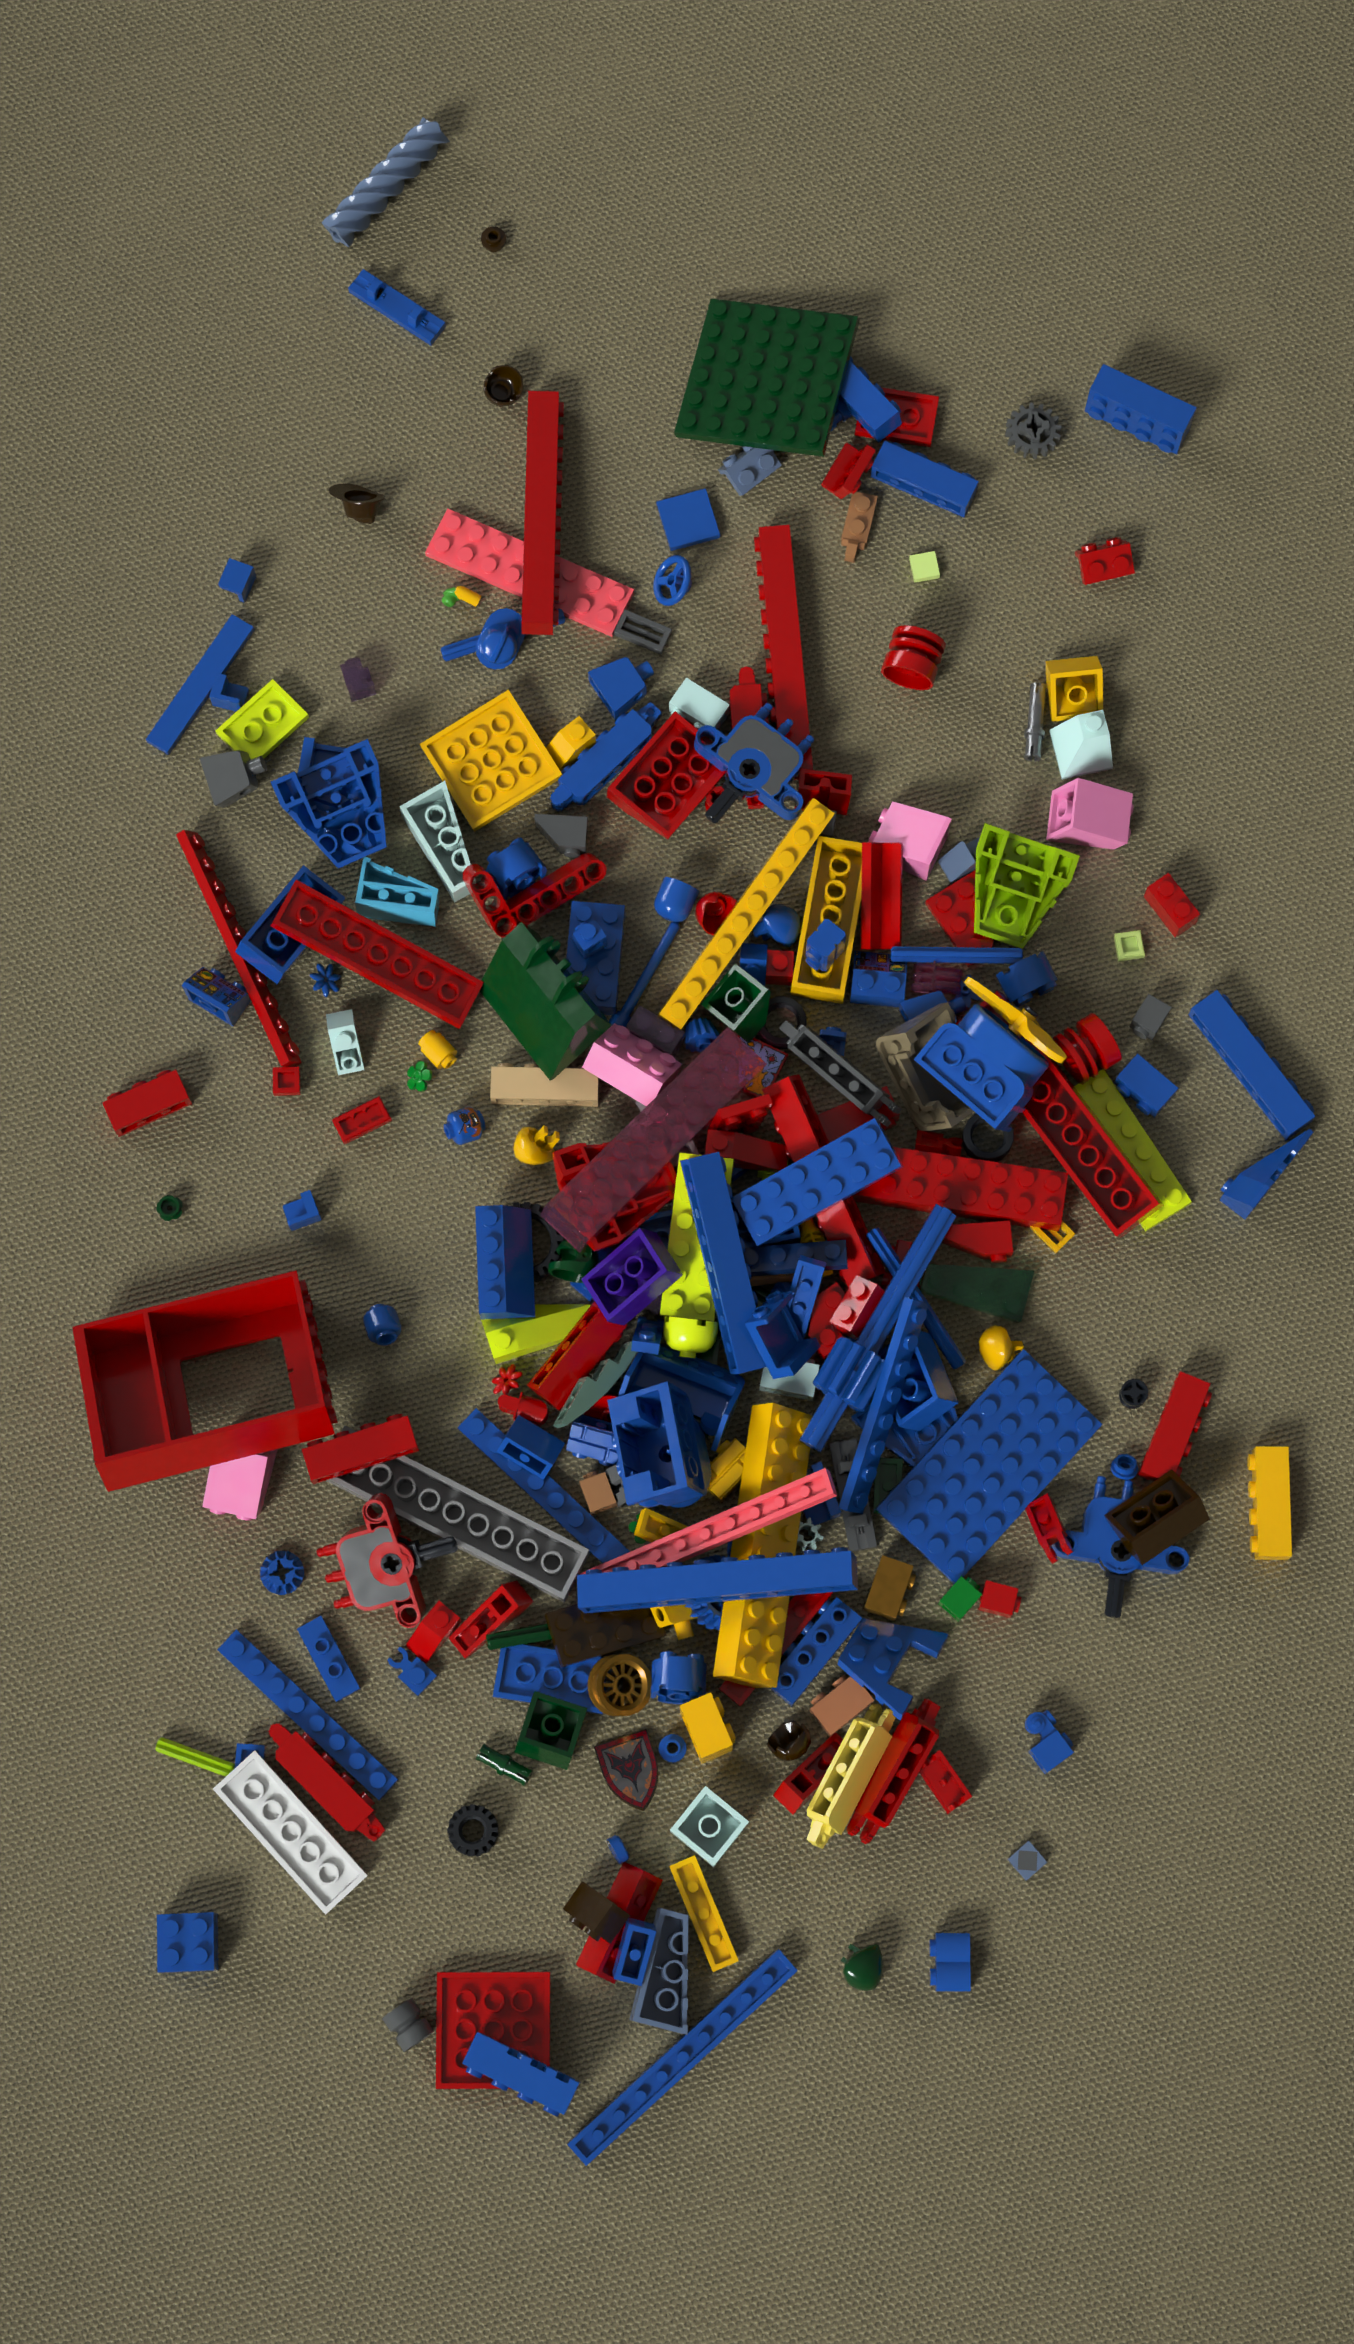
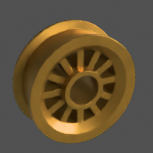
M629 1654L608 1655L600 1659L590 1671L587 1684L589 1697L594 1706L604 1714L610 1716H630L641 1711L651 1697L652 1677L648 1667L639 1658ZM619 1679H621L623 1682V1689L621 1692L617 1688V1682Z

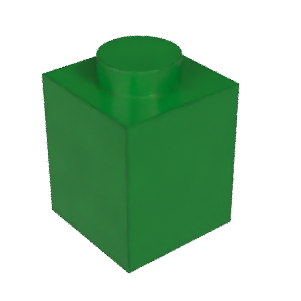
M961 1576L942 1597L938 1605L959 1622L982 1596L979 1592L981 1587L968 1577L965 1580Z

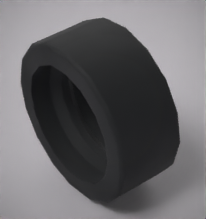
M775 996L769 1000L767 1016L774 1009L786 1008L794 1013L797 1019V1028L801 1024L807 1026L806 1013L802 1005L795 999L787 996ZM766 1024L758 1032L760 1039L764 1043L777 1049H788L786 1042L790 1037L779 1038L773 1036L768 1031Z
M976 1113L967 1121L963 1130L962 1144L964 1149L972 1159L998 1162L1009 1153L1012 1147L1014 1129L1010 1132L1003 1131L1004 1141L998 1150L993 1152L979 1150L972 1140V1133L979 1124L986 1121Z

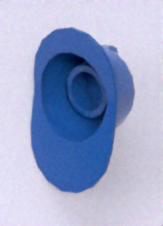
M508 608L498 609L489 616L476 644V655L484 666L496 670L503 669L512 663L525 637V634H522V616L515 610Z

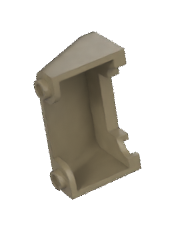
M948 1002L934 1006L886 1032L876 1040L877 1050L913 1123L922 1131L952 1128L974 1112L914 1060L942 1025L947 1023L955 1024V1014Z

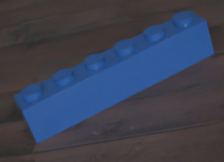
M1216 990L1193 1006L1188 1015L1282 1137L1288 1140L1313 1121L1315 1118L1314 1108L1308 1100H1303L1297 1093L1298 1088L1290 1078L1286 1079L1282 1074L1279 1062L1274 1057L1270 1058L1264 1050L1265 1045L1262 1040L1251 1034L1248 1030L1249 1025L1241 1015L1237 1016L1233 1011L1230 999L1225 994L1221 995Z

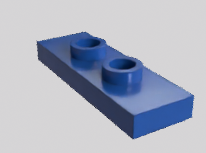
M322 1616L297 1628L336 1703L361 1689Z

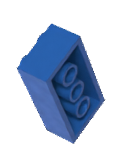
M1103 364L1089 390L1084 412L1088 413L1093 419L1104 420L1110 423L1119 431H1127L1135 435L1140 441L1151 442L1157 445L1160 450L1177 455L1191 428L1197 407Z
M304 865L248 931L235 951L276 984L282 980L308 948L306 945L271 927L295 880L306 884L340 904L345 900L343 895Z
M572 901L566 956L571 965L567 970L570 974L581 971L582 977L586 975L589 978L588 984L583 990L603 1015L612 1016L617 1011L625 925V905ZM595 919L607 936V946L585 960L570 937L579 924L585 921L590 923Z

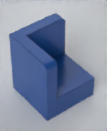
M229 558L218 583L219 587L237 594L239 601L245 603L256 579L254 567Z
M216 673L209 698L212 706L236 712L246 703L249 689L245 686L229 683L227 675Z
M311 1190L300 1193L301 1199L283 1205L291 1231L322 1220Z

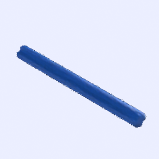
M876 1227L869 1231L866 1237L892 1277H894L902 1262L881 1230ZM916 1286L910 1298L928 1303L918 1286ZM928 1305L926 1319L923 1324L951 1367L957 1369L965 1364L966 1359L931 1306Z

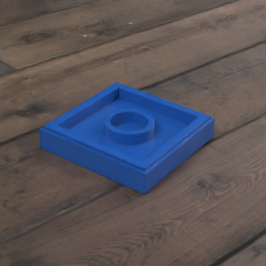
M706 488L656 502L670 551L720 538Z

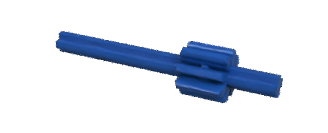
M935 1204L857 1341L854 1343L848 1338L840 1337L834 1344L813 1381L814 1386L821 1390L825 1396L799 1439L808 1447L819 1452L822 1451L847 1407L857 1412L866 1410L874 1396L885 1361L881 1359L878 1352L899 1317L904 1298L911 1297L957 1217L949 1209Z

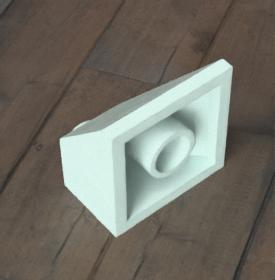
M1103 710L1077 715L1049 730L1062 780L1113 769L1110 734Z

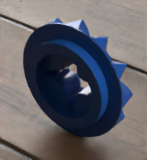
M275 1551L267 1556L260 1566V1579L265 1588L274 1594L286 1595L294 1592L301 1585L304 1578V1566L301 1560L289 1551ZM278 1562L285 1569H294L285 1574V1584L279 1576H271V1574L278 1571Z

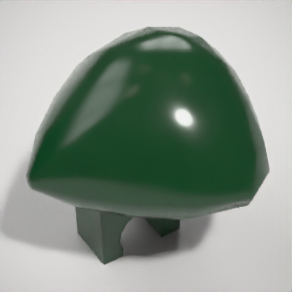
M850 1944L848 1948L854 1954L849 1959L845 1957L841 1959V1962L845 1963L843 1968L845 1980L857 1990H874L879 1985L883 1974V1960L879 1945L874 1944L859 1949Z

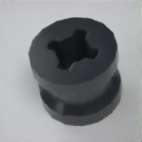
M1139 1379L1128 1380L1119 1391L1120 1402L1128 1409L1139 1408L1148 1397V1388Z

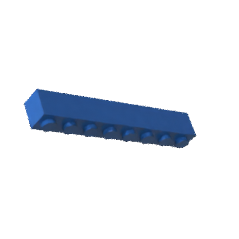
M719 1152L681 1160L680 1163L730 1374H741L767 1367L745 1325V1322L753 1315L752 1312L756 1309L758 1300L756 1293L751 1288V1270L749 1265L745 1263L743 1255L745 1244L743 1239L739 1237L737 1229L739 1219L731 1204L733 1195L724 1174L726 1172L725 1161L723 1157H720Z

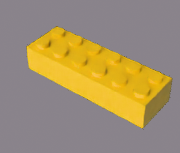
M819 836L817 839L791 985L792 996L843 1004L861 903L862 843ZM824 919L832 921L846 934L843 953L837 960L834 959V963L827 971L814 970L805 961L807 939L814 931H817L818 926Z

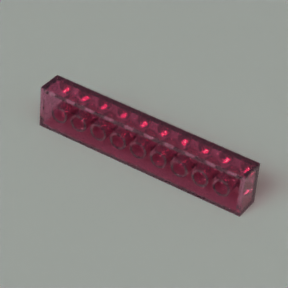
M727 1027L545 1205L540 1216L580 1253L679 1153L711 1124L718 1109L729 1106L761 1074L766 1063Z

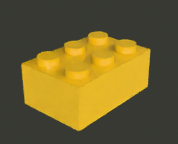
M711 1692L680 1705V1714L701 1764L731 1752L736 1741L730 1723L724 1724L722 1720L725 1711L719 1697L713 1698Z

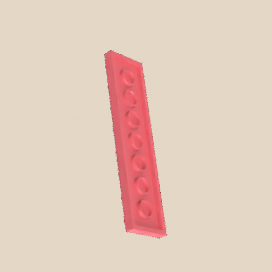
M447 508L425 551L426 556L522 598L524 541ZM555 555V563H560V578H554V586H559V602H554V609H562L565 617L613 637L614 630L623 611L627 609L634 595V589Z

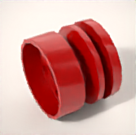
M909 625L898 626L894 628L892 640H890L889 644L891 651L886 653L881 673L889 681L899 686L914 690H929L933 688L938 672L936 665L941 663L946 643L941 637L929 630Z
M1093 1013L1076 1023L1078 1035L1072 1029L1067 1028L1063 1032L1064 1035L1059 1033L1052 1038L1067 1055L1062 1065L1082 1085L1089 1081V1076L1094 1078L1098 1075L1096 1063L1102 1069L1107 1070L1122 1060L1120 1049L1114 1037L1102 1020Z

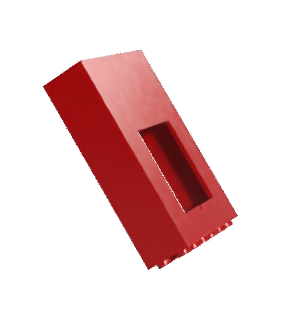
M297 1270L72 1327L94 1461L108 1492L335 1434L333 1424L338 1423L334 1406H332L331 1400H333L330 1385L326 1378L328 1374L325 1362L322 1359L323 1350L317 1335V1322L312 1312L314 1310L313 1303L308 1293L305 1279H299ZM280 1337L287 1370L290 1372L288 1375L295 1409L193 1434L181 1362Z

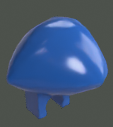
M772 904L764 912L763 921L756 924L752 930L755 937L762 935L764 941L772 937L779 944L790 947L798 938L801 918L794 909L787 905Z

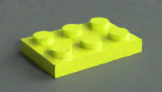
M272 679L215 732L233 751L241 750L247 752L250 759L259 756L265 758L309 718V715Z

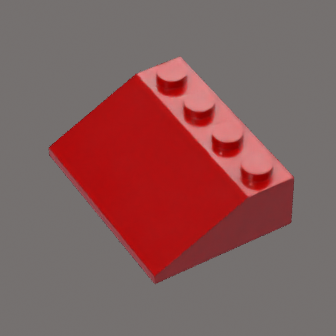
M676 711L607 789L608 799L625 813L666 839H669L726 774V771H720L698 754L694 748V740L698 729ZM706 736L700 738L701 742L705 745L713 743Z

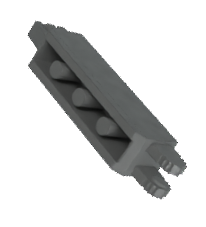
M787 1020L781 1025L779 1029L790 1037L786 1043L791 1051L863 1112L874 1116L886 1127L890 1125L891 1121H889V1118L878 1110L883 1104H886L892 1112L897 1114L902 1109L889 1098L890 1095L812 1029L803 1024L797 1028Z

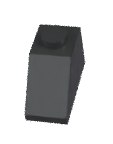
M535 814V827L560 854L570 858H577L586 853L588 817Z

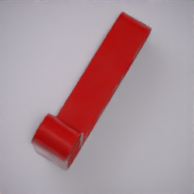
M584 853L506 901L492 876L482 866L478 864L467 866L462 878L487 925L498 936L506 937L521 922L525 925L531 924L601 881L605 877L607 869L606 865L594 854ZM595 863V868L591 872H587L588 866ZM482 874L481 881L473 884L474 878ZM573 876L572 883L565 886L566 879ZM551 890L550 896L542 900L543 894ZM494 896L493 902L490 905H485L487 898ZM528 904V909L524 913H520L521 907ZM506 918L504 925L497 927L498 921Z

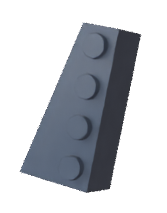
M657 1908L653 1922L657 1932L642 1986H637L629 2020L688 2035V1915Z

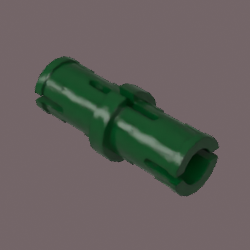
M483 1744L479 1750L481 1753L477 1754L476 1760L494 1768L500 1776L506 1775L526 1786L529 1781L528 1777H531L533 1770L512 1760V1756L508 1754L504 1756Z

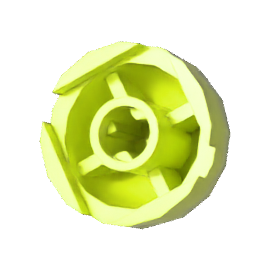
M665 1316L663 1325L664 1338L670 1348L680 1351V1357L696 1358V1353H704L712 1348L716 1342L719 1324L713 1321Z

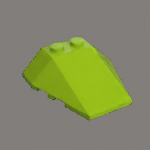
M984 823L976 847L974 933L1023 949L1042 923L1041 919L1046 912L1057 902L1056 898L1064 887L1067 888L1072 881L1080 856Z

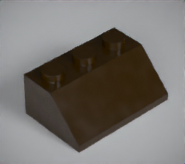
M1170 1470L1104 1515L1126 1549L1141 1565L1153 1559L1210 1520L1200 1496L1173 1470Z

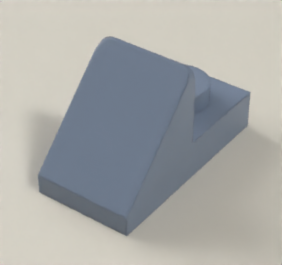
M979 838L967 844L961 841L938 860L939 865L951 884L976 870V847Z

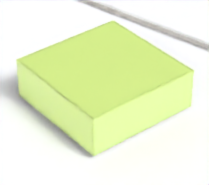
M935 551L909 556L914 583L940 578Z
M1141 930L1114 934L1118 961L1145 957Z

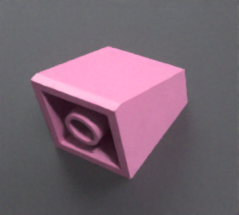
M1077 778L1052 790L1046 840L1106 849H1116L1127 844L1131 835L1129 825L1130 816L1134 808L1132 803L1133 793Z
M892 801L889 809H883L878 820L881 826L878 832L873 830L868 842L902 843V870L927 881L947 840L952 819Z
M278 1449L210 1466L202 1507L209 1508L210 1512L215 1514H234L238 1519L245 1521L256 1519L262 1511Z

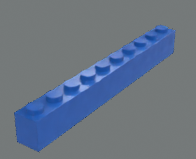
M838 1547L831 1549L830 1553H820L819 1550H807L803 1552L804 1555L793 1556V1553L782 1552L777 1553L776 1557L765 1558L764 1555H751L748 1557L749 1560L738 1561V1558L726 1557L717 1563H711L710 1560H696L694 1565L671 1562L667 1563V1567L661 1568L648 1564L641 1565L638 1570H629L628 1567L613 1568V1572L602 1573V1570L591 1569L587 1570L586 1574L577 1575L578 1608L584 1613L858 1590L857 1558L852 1551H848V1548Z

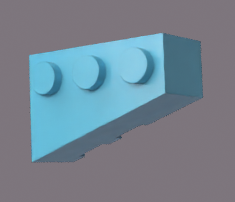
M368 857L363 858L355 901L357 913L370 919L436 927L440 904L437 888L411 876L405 877L396 873L393 868L378 865Z

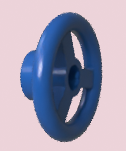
M673 555L667 558L656 572L653 584L654 595L657 601L664 606L677 604L691 588V567L684 557ZM674 563H677L673 572L670 573L668 576L663 577L668 567ZM661 585H666L670 588L671 598L663 596Z

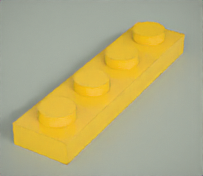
M695 1855L670 1865L669 1868L712 1972L738 1962L735 1950Z

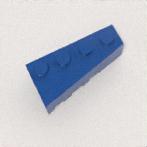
M481 2032L476 2033L462 2064L468 2066L466 2069L467 2073L480 2079L484 2074L493 2079L492 2085L506 2092L509 2087L519 2092L518 2098L530 2104H533L535 2100L544 2105V2111L557 2117L560 2113L563 2115L567 2113L581 2083Z

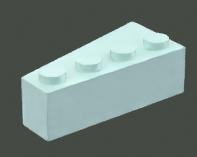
M443 781L399 807L402 818L455 903L470 894L462 877L465 868L471 864L446 782Z

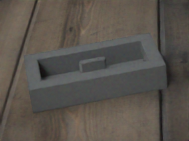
M625 609L614 630L615 636L662 655L668 638L672 634L671 628ZM627 619L632 622H635L639 625H642L646 628L663 634V637L657 636L642 628L633 626L629 623H626L625 621ZM622 628H623V629H626V630H628V631H631V632H633V633H635V634H638V635H640V636H642V637H645V638H647V639H650V640H652V641H654V642H657V643H659V645H658V644H655V643H653V642H651V641H648V640H646V639H643V638H641V637H639V636H636V635H634V634H631V633H629V632H627V631H624V630H622Z

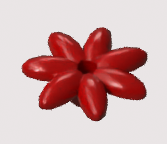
M515 1364L510 1365L507 1371L501 1367L499 1369L501 1377H495L491 1380L493 1384H497L493 1390L494 1394L502 1390L503 1395H508L510 1389L519 1387L515 1380L522 1376L523 1373L521 1371L515 1372Z

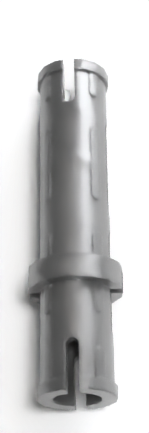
M1036 682L1030 684L1028 725L1024 731V737L1026 738L1024 759L1031 762L1032 755L1035 757V762L1041 760V743L1045 738L1043 719L1047 685L1040 682L1039 689L1036 688Z

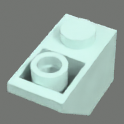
M352 1009L326 1014L327 1028L338 1075L364 1070Z

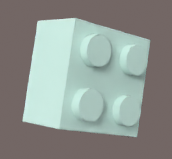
M705 1786L673 1825L670 1832L714 1868L749 1824V1821Z

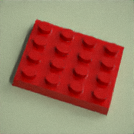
M437 1972L436 2089H500L492 2085L493 2079L484 2074L480 2079L467 2073L466 2069L468 2066L462 2064L477 2032H481L550 2066V1972Z

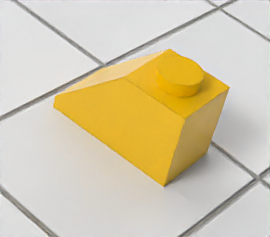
M578 716L556 734L546 749L560 771H562L566 766H571L578 760L579 754L584 749H591L596 744V734Z

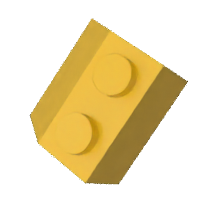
M1098 656L1045 661L1047 695L1052 722L1069 720L1080 714L1103 710V668Z

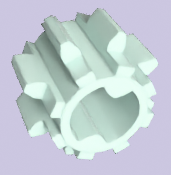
M808 1518L804 1524L800 1522L799 1531L803 1529L808 1530V1535L812 1536L811 1541H804V1536L798 1532L797 1545L800 1546L801 1553L807 1547L816 1550V1542L823 1540V1536L818 1534L821 1525L814 1526L811 1524V1518Z

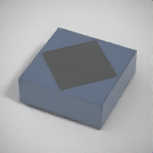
M1027 1841L1007 1859L1025 1881L1047 1863L1030 1841Z

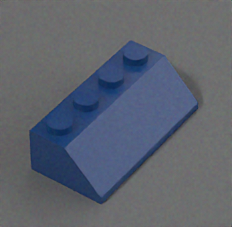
M506 1205L475 1206L478 1299L481 1320L535 1317L531 1209Z

